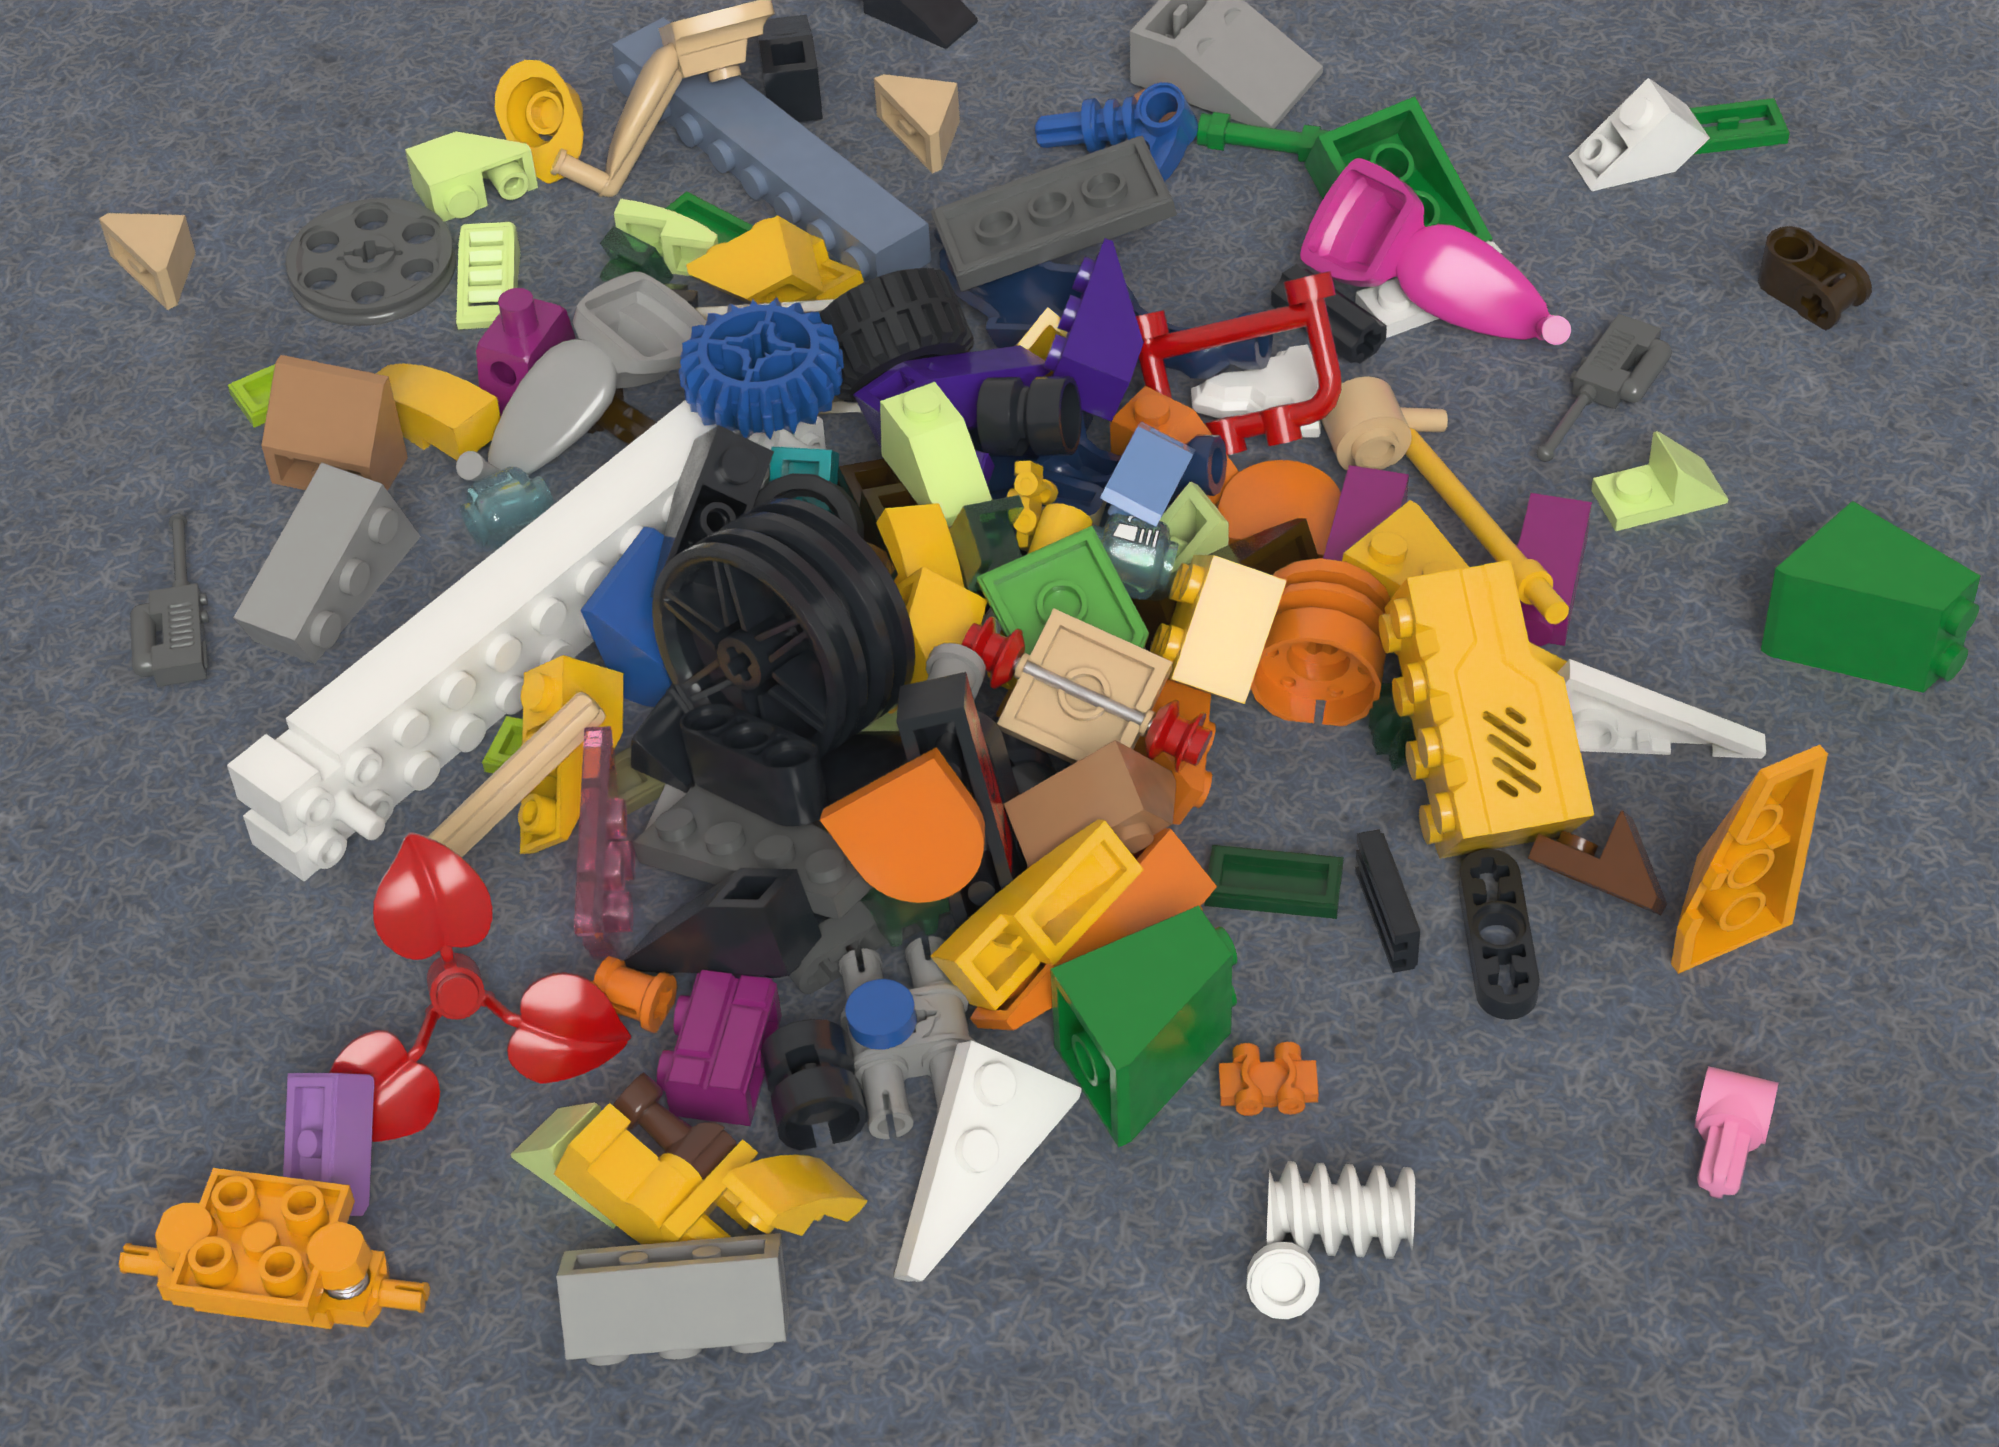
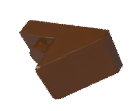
M1620 811L1600 859L1594 857L1598 849L1597 844L1561 830L1557 841L1540 834L1537 835L1528 859L1537 865L1660 916L1666 908L1667 902L1633 818L1625 811Z

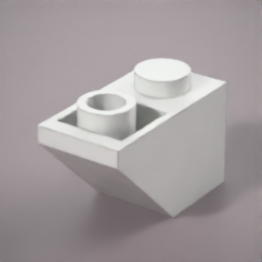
M1648 78L1569 157L1590 190L1596 191L1676 172L1710 137L1684 102Z

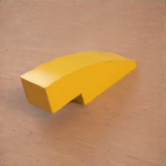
M392 364L385 366L376 373L389 376L402 435L421 449L425 450L430 445H433L457 461L464 452H477L492 441L495 429L501 418L497 397L448 372L424 365Z
M1098 819L1057 846L1000 890L966 920L930 957L953 985L960 989L970 1005L996 1011L1040 963L1055 965L1144 869L1107 822Z

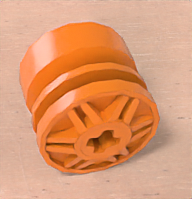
M1317 558L1296 561L1279 569L1272 576L1287 580L1250 687L1255 700L1272 715L1287 721L1314 723L1316 700L1326 701L1322 721L1324 725L1347 726L1366 717L1378 704L1386 653L1380 639L1379 616L1385 614L1384 608L1391 600L1386 587L1370 572L1343 561Z

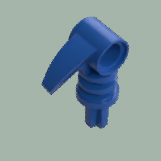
M1167 82L1151 85L1143 91L1138 101L1134 96L1126 97L1122 106L1114 98L1108 99L1102 109L1096 98L1085 99L1079 112L1041 116L1035 123L1037 142L1043 148L1085 143L1088 152L1093 153L1104 149L1107 141H1110V144L1113 146L1124 142L1126 138L1130 140L1143 136L1146 144L1150 146V153L1164 182L1178 167L1187 146L1194 140L1198 130L1197 118L1182 91L1174 84ZM1176 112L1170 120L1159 123L1164 115Z

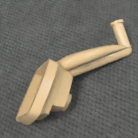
M757 0L679 20L660 27L659 32L663 46L657 49L646 61L632 88L609 147L605 172L566 154L567 151L561 148L553 162L550 173L553 175L559 174L599 193V197L617 195L683 78L708 73L709 81L712 83L742 75L739 64L746 62L748 39L763 35L766 21L775 14L772 1Z

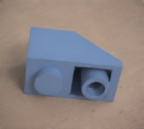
M1141 421L1100 499L1111 504L1107 513L1124 524H1129L1127 516L1137 517L1132 519L1129 525L1139 526V530L1144 522L1156 527L1196 449Z

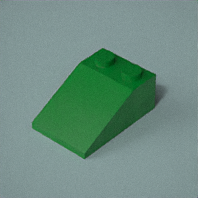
M1415 96L1317 137L1304 165L1322 199H1324L1333 183L1348 164L1354 159L1361 158L1391 172L1414 190L1424 205L1425 227L1437 224L1453 225L1470 232L1484 242L1492 241L1491 234Z

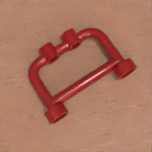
M1331 271L1283 282L1289 306L1172 333H1169L1164 310L1136 316L1144 342L1139 354V361L1145 386L1172 399L1163 359L1306 327L1318 379V389L1311 399L1204 423L1212 435H1220L1222 437L1227 455L1246 451L1245 438L1258 435H1266L1268 446L1302 439L1300 426L1310 425L1324 419L1336 407L1342 391L1341 370L1324 299L1325 297L1336 295Z

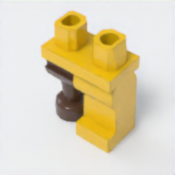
M643 1072L623 1091L613 1105L609 1103L571 1141L553 1173L640 1244L727 1238L731 1236L708 1216L718 1206L745 1230L750 1227L751 1224L736 1211V1207L741 1200L724 1186L721 1181L730 1170L753 1162L758 1152L743 1139L737 1144L724 1130L725 1127L716 1122H703L691 1127L658 1103L662 1097L663 1089ZM640 1125L664 1152L658 1157L629 1131Z

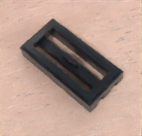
M1380 829L1357 833V844L1360 850H1356L1358 866L1355 867V872L1392 973L1415 969L1418 965L1420 928L1385 835L1381 833Z

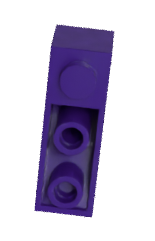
M1104 238L1095 260L1086 256L1083 258L1072 286V290L1082 293L1081 297L1078 298L1070 295L1057 327L1068 333L1066 338L1058 334L1055 335L1043 368L1052 371V376L1073 377L1078 385L1082 410L1112 422L1129 386L1144 342L1114 243Z
M1019 345L907 360L895 365L853 395L881 448L880 401L936 382L964 418L967 429L971 430L977 427V402L981 385L985 379L993 377H1020L1024 386L1029 387L1036 377L1045 376L1051 371L1043 368L1045 360Z

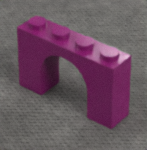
M1349 465L1323 559L1342 561L1343 553L1407 503L1409 474ZM1530 493L1517 547L1527 559L1538 561L1553 579V589L1569 607V613L1565 620L1558 624H1550L1534 605L1525 604L1520 600L1528 640L1537 646H1543L1548 643L1562 646L1566 644L1588 539L1592 502Z

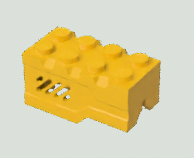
M1511 560L1407 577L1385 606V614L1379 616V633L1385 653L1394 652L1399 658L1402 677L1393 678L1392 693L1398 715L1400 717L1409 716L1412 719L1416 740L1406 742V760L1412 779H1422L1426 784L1430 804L1421 805L1419 808L1420 826L1426 844L1435 843L1438 856L1441 859L1469 854L1481 849H1497L1535 842L1538 834L1552 839L1558 838L1561 830L1569 833L1573 832L1593 817L1594 811L1565 680L1555 671L1532 657Z

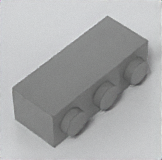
M781 1233L564 1251L556 1277L566 1360L586 1358L587 1363L602 1366L622 1362L630 1354L658 1352L659 1356L665 1359H684L697 1355L702 1351V1348L731 1346L733 1351L739 1353H756L771 1348L775 1342L786 1341L789 1307Z

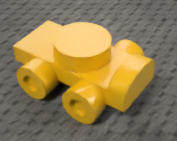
M1016 461L1014 475L1016 476L1014 482L1015 489H1010L1007 494L1006 515L1009 524L1017 530L1016 548L1028 552L1042 514V504L1049 505L1053 503L1057 498L1058 490L1053 482L1043 479V466L1032 461Z

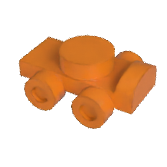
M1294 1042L1277 1044L1273 1050L1274 1061L1260 1062L1259 1047L1252 1043L1236 1045L1232 1050L1233 1063H1219L1220 1105L1235 1106L1236 1111L1244 1116L1257 1115L1263 1110V1107L1271 1108L1276 1106L1281 1113L1288 1115L1298 1114L1305 1109V1103L1318 1102L1316 1060L1302 1061L1301 1047Z

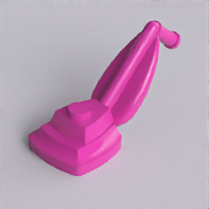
M1357 158L1351 161L1333 183L1320 203L1302 244L1301 260L1318 272L1331 271L1333 280L1357 287H1377L1387 280L1397 277L1401 289L1411 302L1425 312L1447 323L1477 333L1501 338L1526 340L1536 337L1538 340H1545L1553 345H1560L1566 342L1570 336L1571 326L1564 317L1549 314L1546 302L1515 265L1491 245L1456 226L1437 224L1425 227L1424 205L1414 190L1391 172L1365 159Z

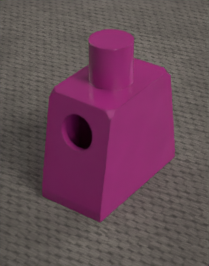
M512 288L499 296L498 305L500 313L478 341L476 348L479 388L497 397L501 416L521 380L536 361L551 347L563 341L576 339L566 309L557 304L534 299L532 293L524 288Z

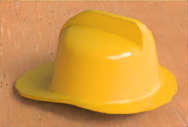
M523 60L512 65L500 78L495 92V113L499 125L507 140L528 144L532 151L536 177L545 183H554L564 178V176L559 174L553 175L550 173L560 149L566 150V154L577 159L582 151L584 133L582 128L583 106L580 97L574 88L563 80L554 67L541 60ZM539 134L554 137L550 141H544L539 137Z

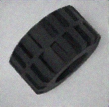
M934 268L906 269L876 277L840 295L820 312L822 322L832 325L833 332L837 336L839 349L843 353V382L840 386V394L837 397L839 400H844V402L857 403L853 395L854 393L899 363L907 360L967 353L974 345V337L948 276H946L944 271L935 270Z

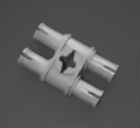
M928 936L931 955L945 942L943 939ZM921 938L909 943L905 949V958L909 964L913 989L908 990L913 996L917 1014L916 1027L906 1041L893 1048L883 1050L864 1047L854 1040L849 1031L845 1007L840 1017L841 1027L848 1035L855 1065L854 1076L859 1080L860 1088L864 1092L869 1119L868 1128L871 1135L879 1139H890L886 1121L887 1114H892L897 1138L908 1133L913 1127V1116L909 1110L904 1085L906 1078L924 1075L932 1078L938 1116L957 1044L970 1040L975 1042L970 1037L965 1014L968 1007L965 995L957 986L953 985L932 958L931 960L925 959ZM867 948L861 949L865 971L862 973L858 971L855 950L846 953L839 960L838 967L843 979L846 1001L851 993L860 985L872 980L884 979L882 958L878 952Z

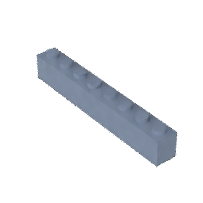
M664 17L612 44L615 68L612 71L613 78L620 92L626 97H629L646 61L657 49L663 46L659 28L670 24ZM708 73L682 79L659 122L667 121L677 130L679 137L685 145L691 148L697 145L708 154L711 163L720 173L729 171L738 178L744 190L752 199H764L774 207L778 216L795 224L807 233L823 239L827 252H830L842 264L861 271L864 281L900 270L921 268L931 262L929 225L924 219L740 76L712 83L709 81Z

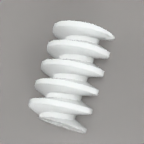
M1287 1162L1279 1182L1273 1181L1269 1169L1267 1245L1283 1242L1286 1233H1291L1294 1243L1304 1248L1307 1252L1315 1234H1320L1328 1256L1336 1255L1344 1236H1350L1357 1257H1365L1373 1237H1379L1386 1259L1394 1258L1401 1239H1408L1411 1250H1413L1415 1175L1411 1167L1402 1168L1394 1187L1389 1186L1383 1167L1376 1165L1372 1168L1365 1186L1360 1185L1353 1164H1345L1337 1184H1331L1324 1163H1316L1308 1183L1302 1182L1295 1162Z

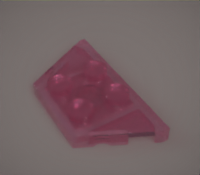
M611 726L584 728L574 931L577 937L583 936V946L586 950H589L590 956L593 959H605L608 956L620 958L621 932L633 931L632 896L630 892L622 891L625 889V880L635 879V852L633 841H623V839L627 838V810L625 799H619Z

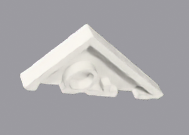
M1571 659L1557 672L1565 680L1580 751L1670 755L1671 743L1712 744L1713 757L1762 759L1766 755L1765 734Z
M972 1040L957 1044L894 1278L908 1282H921L926 1278L1080 1098L1082 1088Z

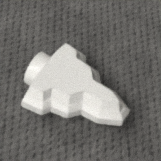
M1308 345L1292 346L1286 351H1279L1276 356L1270 357L1268 365L1264 369L1226 372L1207 379L1204 383L1191 388L1192 409L1197 413L1221 419L1311 399L1318 389V379ZM1320 420L1310 425L1300 426L1303 437L1317 438L1320 436Z

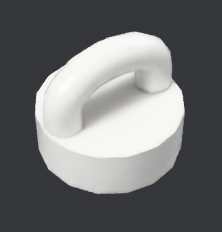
M1275 1242L1264 1246L1253 1255L1247 1267L1246 1284L1250 1299L1260 1312L1272 1318L1290 1319L1302 1315L1312 1307L1319 1294L1320 1279L1315 1260L1304 1248L1294 1243Z

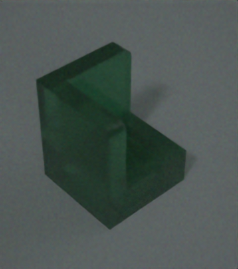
M1019 495L962 507L949 531L958 557L964 588L972 592L981 590L977 582L978 576L1023 557L1012 527L1024 509Z

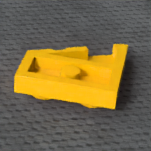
M1411 500L1346 550L1342 558L1343 562H1348L1370 572L1386 587L1390 599L1407 577L1470 568L1421 507Z

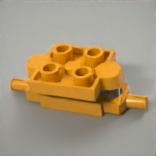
M219 1168L212 1169L200 1203H180L170 1207L163 1213L155 1233L157 1248L126 1243L123 1246L124 1252L120 1253L119 1258L121 1273L158 1277L157 1287L162 1299L171 1301L173 1305L193 1307L195 1311L326 1329H332L334 1323L368 1328L381 1313L382 1307L424 1313L425 1301H428L430 1295L428 1282L419 1283L390 1279L389 1266L384 1251L371 1250L361 1231L354 1225L348 1224L355 1203L350 1185Z

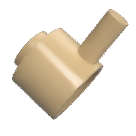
M1358 377L1342 383V391L1336 407L1324 419H1321V422L1337 460L1345 470H1348L1349 465L1382 470L1397 463L1406 454L1412 440L1410 428L1415 429L1417 432H1444L1447 428L1448 416L1444 409L1400 407L1392 388L1387 382L1375 377Z

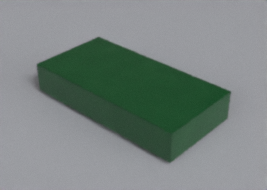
M1212 845L1208 876L1217 887L1206 899L1204 906L1337 919L1344 857Z

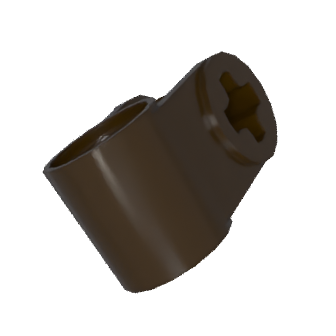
M1785 226L1771 231L1767 236L1758 276L1760 288L1826 331L1839 322L1843 311L1851 305L1857 307L1863 304L1872 294V283L1865 269L1856 261L1844 257L1817 240L1809 231L1800 227ZM1842 274H1845V277L1839 278ZM1825 309L1826 312L1821 314L1820 312Z

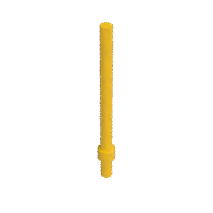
M1410 428L1412 440L1405 455L1496 562L1511 560L1519 599L1525 604L1534 605L1550 624H1558L1565 620L1569 613V607L1553 589V579L1538 561L1525 557L1415 429Z

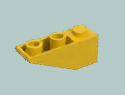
M565 655L524 672V683L521 689V703L523 705L522 745L579 692H584L592 697L602 708L606 717L603 723L521 800L518 813L520 854L539 852L568 840L623 733L624 673Z

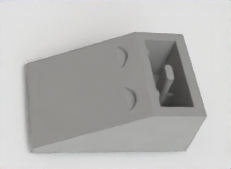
M1158 0L1130 30V83L1143 88H1148L1153 84L1161 82L1174 84L1182 91L1188 104L1211 112L1228 113L1231 115V119L1247 125L1276 128L1323 73V66L1244 0Z

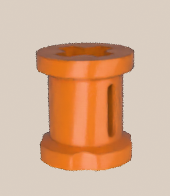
M608 956L602 961L593 980V983L607 995L617 1014L640 1021L641 1028L651 1033H656L675 1003L677 982L673 975L662 972L652 976L626 967L624 960Z

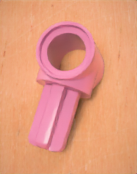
M1708 1066L1695 1128L1698 1129L1699 1134L1706 1141L1697 1181L1699 1187L1708 1190L1711 1197L1722 1199L1724 1195H1735L1739 1191L1748 1152L1766 1143L1778 1082Z

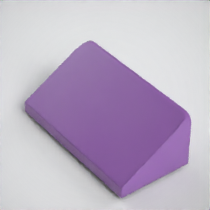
M288 1073L283 1177L350 1185L355 1200L350 1216H363L369 1206L374 1079L371 1075Z

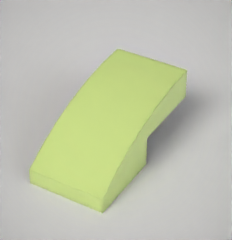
M620 199L614 212L620 251L664 257L666 273L691 276L688 274L686 264L705 255L709 248L718 244L717 234L704 225L659 206Z

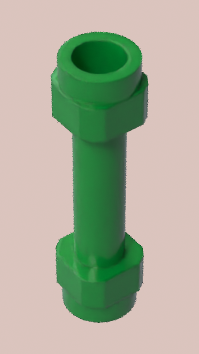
M1202 113L1197 130V145L1224 151L1226 144L1294 153L1298 154L1299 162H1306L1317 137L1330 130H1323L1321 126L1304 124L1302 132L1233 123L1231 122V115L1228 113Z

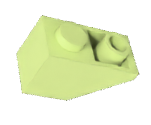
M455 131L405 149L413 188L426 208L435 212L444 222L453 218L468 217L475 210L488 206L483 178L490 179L501 197L507 200L518 199L527 190L531 191L538 188L532 151L526 143Z

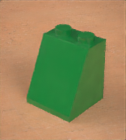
M1852 501L1775 568L1760 651L1773 658L1924 693L1939 678L1945 681L1952 680L1961 670L1967 659L1968 649L1964 647L1967 631L1974 623L1979 612V605L1975 604L1974 601L1981 575Z
M1199 905L1050 969L1054 1048L1079 1087L1082 1088L1083 1093L1118 1148L1130 1143L1231 1034L1232 1007L1237 1004L1236 993L1232 985V966L1237 964V953L1226 930L1221 926L1214 928Z

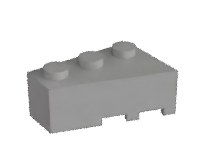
M321 462L233 618L254 642L315 664L324 652L335 644L340 633L421 536L383 484Z

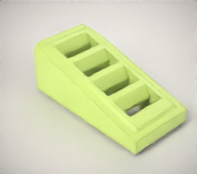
M479 223L461 226L458 248L457 329L489 328L500 313L499 305L471 306V303L498 302V298L503 292L517 288L520 246L516 226L513 223Z

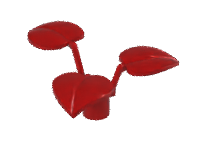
M408 833L405 836L395 859L378 885L373 902V919L377 934L383 943L402 957L422 960L440 951L441 956L432 963L427 973V986L431 1004L425 1009V1018L413 1047L408 1052L400 1039L393 1033L386 1030H375L362 1034L352 1040L342 1049L329 1070V1073L364 1074L373 1077L372 1142L397 1139L424 1130L435 1116L440 1099L439 1082L434 1071L427 1065L418 1062V1060L425 1053L436 1023L442 1016L455 1020L464 1019L473 1015L481 1006L487 1007L504 1023L516 1027L507 1046V1056L511 1065L521 1075L541 1084L558 1082L585 1074L617 1055L631 1039L630 1032L620 1020L607 995L595 983L580 975L567 972L552 973L533 982L521 997V1015L510 1011L496 999L492 991L485 990L479 967L475 961L467 955L454 953L452 947H471L483 941L487 936L493 913L490 894L479 874L459 854L442 843L418 833Z

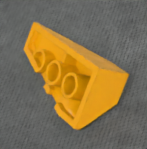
M1821 745L1760 769L1697 855L1677 926L1671 965L1678 974L1793 924L1828 753Z

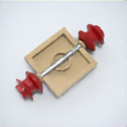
M1053 608L1031 655L1024 653L1025 642L1022 630L1017 628L1008 637L996 633V618L990 616L983 626L973 623L961 644L975 651L983 659L986 671L990 673L991 688L996 689L1009 682L1013 676L1018 679L997 722L1000 730L1067 762L1074 764L1114 740L1134 749L1141 735L1143 737L1146 736L1145 747L1147 757L1153 761L1162 752H1165L1175 757V772L1180 773L1186 763L1196 767L1208 746L1212 730L1203 727L1206 713L1201 712L1192 721L1185 719L1179 715L1178 700H1174L1161 707L1157 714L1152 711L1173 669L1172 661Z

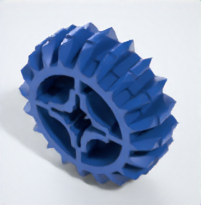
M752 298L750 306L738 308L729 303L726 314L708 313L706 324L693 326L691 338L682 343L680 355L681 368H679L680 384L684 388L685 400L689 404L691 412L698 413L704 426L716 424L732 432L739 430L742 436L747 439L753 433H765L771 440L774 431L782 429L795 435L798 423L803 422L816 425L818 413L831 411L834 396L840 394L844 362L837 336L833 332L832 325L822 322L819 312L805 313L800 302L794 303L787 308L782 307L778 298H775L769 305H758Z

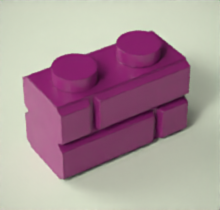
M701 970L700 973H697L691 996H679L675 1007L673 1025L674 1033L678 1036L674 1051L663 1050L657 1068V1084L666 1092L670 1112L677 1117L751 1126L765 1077L761 1048L766 1038L779 1028L782 1017L777 983H774L771 978L747 975L735 978L731 973Z

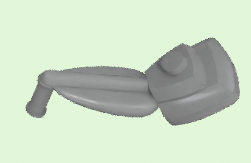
M642 272L627 273L597 286L587 293L576 307L573 325L578 339L563 341L551 347L536 361L521 380L495 429L488 453V462L475 451L464 452L459 456L456 463L458 475L467 481H474L480 484L484 491L496 494L503 491L509 483L519 481L539 470L561 455L587 433L612 403L617 388L649 384L661 380L671 370L681 368L680 355L682 343L691 338L693 326L705 325L707 321L685 299L664 284Z

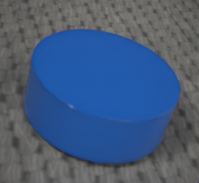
M877 979L866 982L857 987L846 1002L845 1013L849 1031L854 1040L864 1047L876 1050L893 1048L906 1041L916 1027L917 1014L913 996L903 984L897 981Z

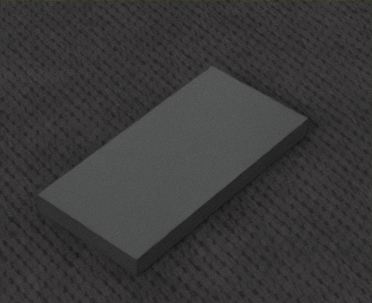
M1143 136L1132 138L930 211L961 292L1103 242L1104 238L1112 239L1177 215L1172 196Z

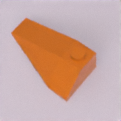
M1165 828L1153 835L1154 840L1149 846L1136 853H1132L1144 870L1055 965L1040 963L996 1011L977 1006L970 1020L980 1029L1015 1030L1052 1008L1050 969L1198 905L1203 911L1201 905L1216 889V884L1172 829Z

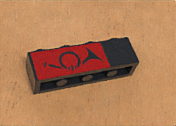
M966 672L900 686L896 719L908 762L937 747L976 801L985 821V847L981 864L972 880L960 891L948 897L957 929L994 895L1022 873Z

